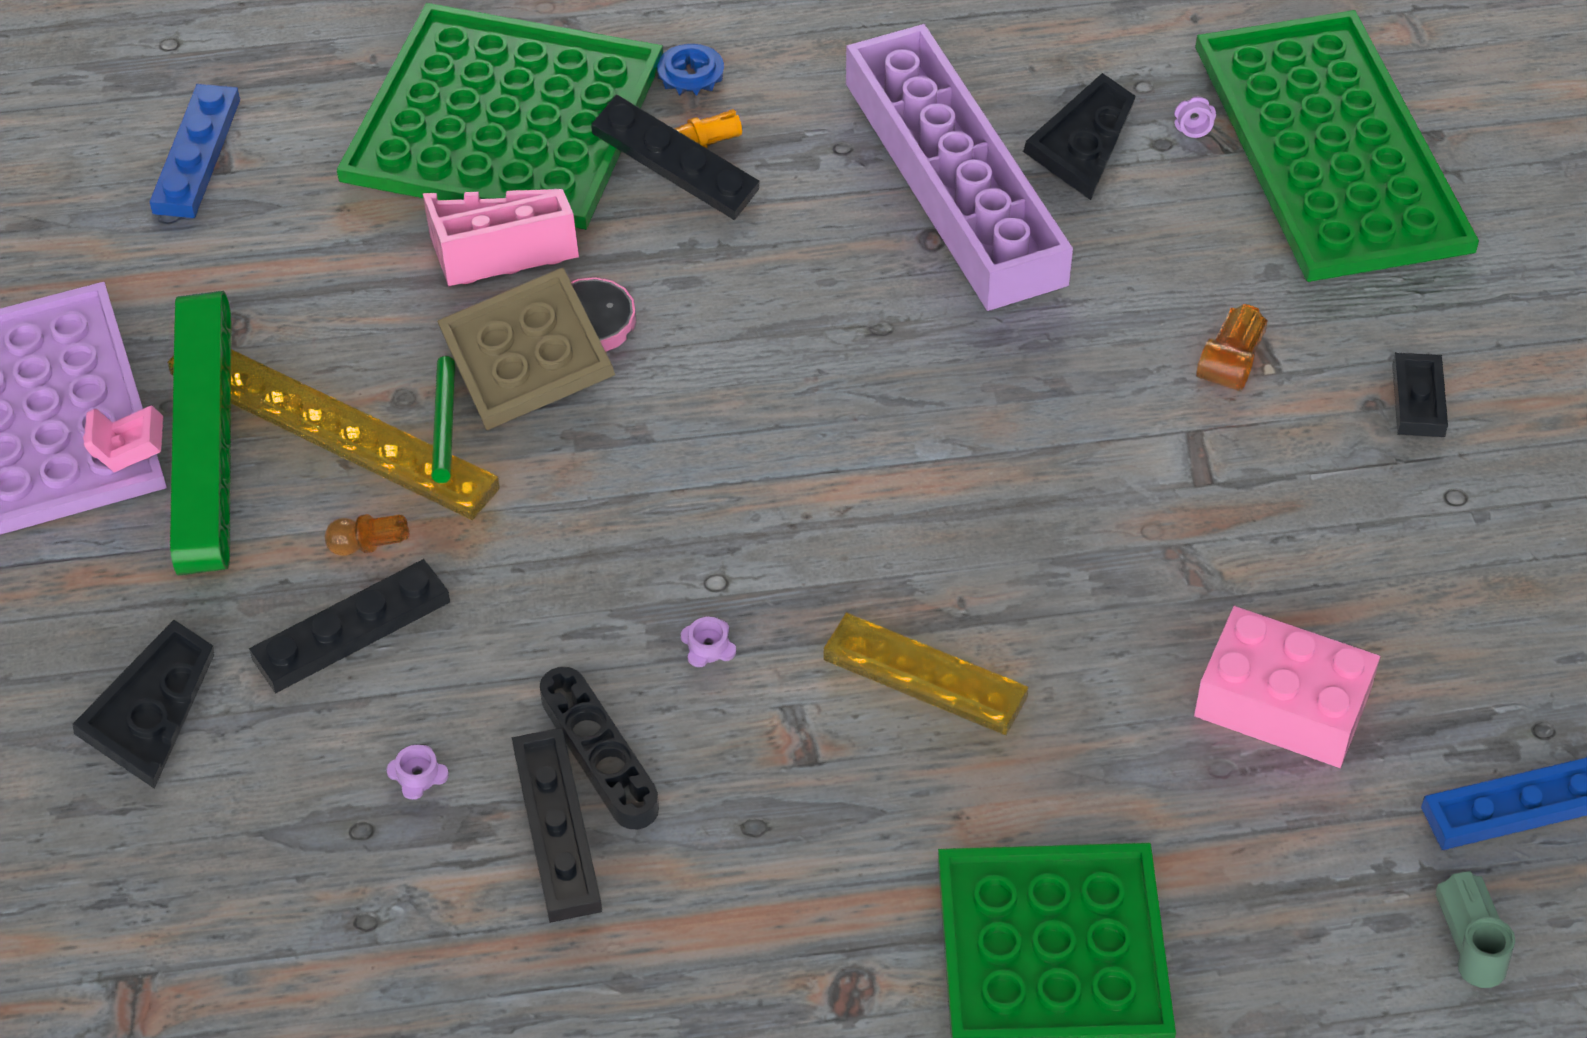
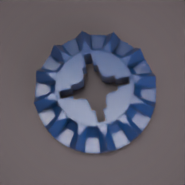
M682 44L672 47L662 54L657 64L658 79L663 81L665 89L675 88L679 96L686 91H692L696 96L701 89L713 91L714 84L721 82L723 79L724 62L722 57L714 49L701 44ZM690 64L695 74H688L686 71L687 65Z

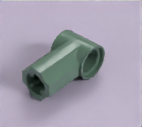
M1471 871L1452 874L1449 879L1437 885L1435 895L1460 954L1457 963L1459 973L1471 985L1480 988H1492L1499 985L1506 977L1515 945L1514 932L1508 924L1499 918L1482 876H1475Z

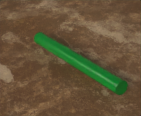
M449 356L440 357L437 360L431 477L437 483H446L451 478L455 361Z

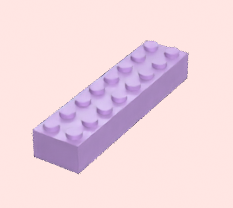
M925 24L847 45V87L986 310H993L1069 286L1072 246Z

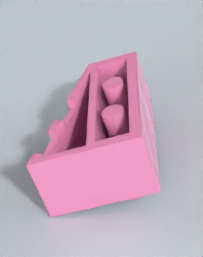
M563 189L506 191V198L480 199L479 192H465L464 200H438L437 193H423L430 238L448 287L457 284H470L480 279L502 274H514L520 270L546 264L554 265L564 260L579 257L574 215Z

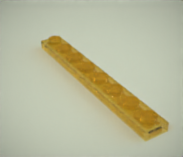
M231 349V404L472 521L499 491L498 476L452 455L450 480L446 483L435 482L431 477L433 445ZM174 355L167 361L171 375L174 372Z

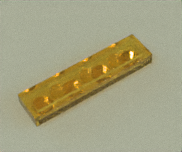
M847 612L824 647V660L1003 735L1008 734L1028 697V686Z

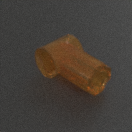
M1243 303L1238 308L1230 309L1216 338H1209L1205 344L1196 371L1197 378L1239 392L1243 390L1252 369L1255 352L1267 328L1268 320L1261 315L1259 308Z

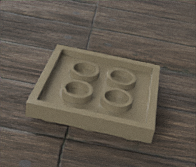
M563 267L437 321L486 430L615 376L613 366Z

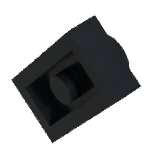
M1395 352L1392 369L1397 435L1445 437L1448 428L1442 355Z

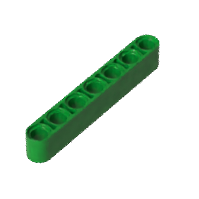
M225 291L178 296L175 299L170 552L173 567L178 576L226 570L230 565L232 321L230 305Z

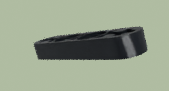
M557 667L545 673L540 681V695L543 708L556 728H563L568 748L613 818L627 829L638 830L648 827L658 816L659 801L657 789L583 675L570 667ZM563 688L565 692H572L574 706L569 709L567 700L560 692L555 693L556 689ZM585 720L597 722L601 726L597 733L588 737L579 736L573 731L576 724ZM607 757H617L625 763L620 771L613 774L603 773L596 768L597 764ZM629 785L630 793L637 802L644 801L643 807L636 808L632 803L626 804L624 788Z

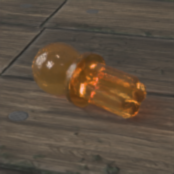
M369 514L360 515L356 522L349 518L334 520L328 525L324 539L327 548L332 553L345 556L355 553L359 548L364 553H372L378 546L401 543L409 538L410 530L407 519L403 515L373 518Z

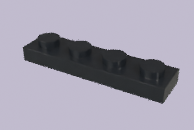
M617 94L591 124L593 135L733 220L738 217L759 190L760 181Z
M422 559L249 648L252 661L276 694L450 603L449 591L425 559Z
M563 728L511 737L549 923L602 912L601 898Z

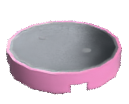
M594 277L572 281L571 284L605 352L619 347L627 340V334L631 329L633 332L636 324L634 299L626 288L611 280Z

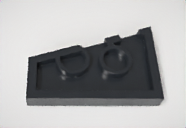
M1102 73L1026 140L1023 152L1091 200L1129 116L1136 96Z
M173 620L72 724L74 735L155 789L214 657L213 645L176 620Z

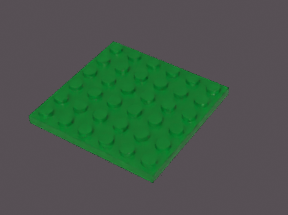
M426 2L336 169L338 181L423 198V193H437L438 200H464L465 192H479L480 199L506 198V191L563 189L574 215L575 228L587 230L621 154L620 150L593 135L591 124L616 94L641 109L657 73V64L663 54V45Z

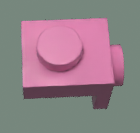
M151 405L115 422H111L95 408L86 413L85 433L83 436L84 446L91 456L98 458L113 472L119 471L161 452L163 415Z

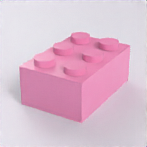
M1234 606L1201 679L1194 717L1341 768L1370 695L1380 656Z

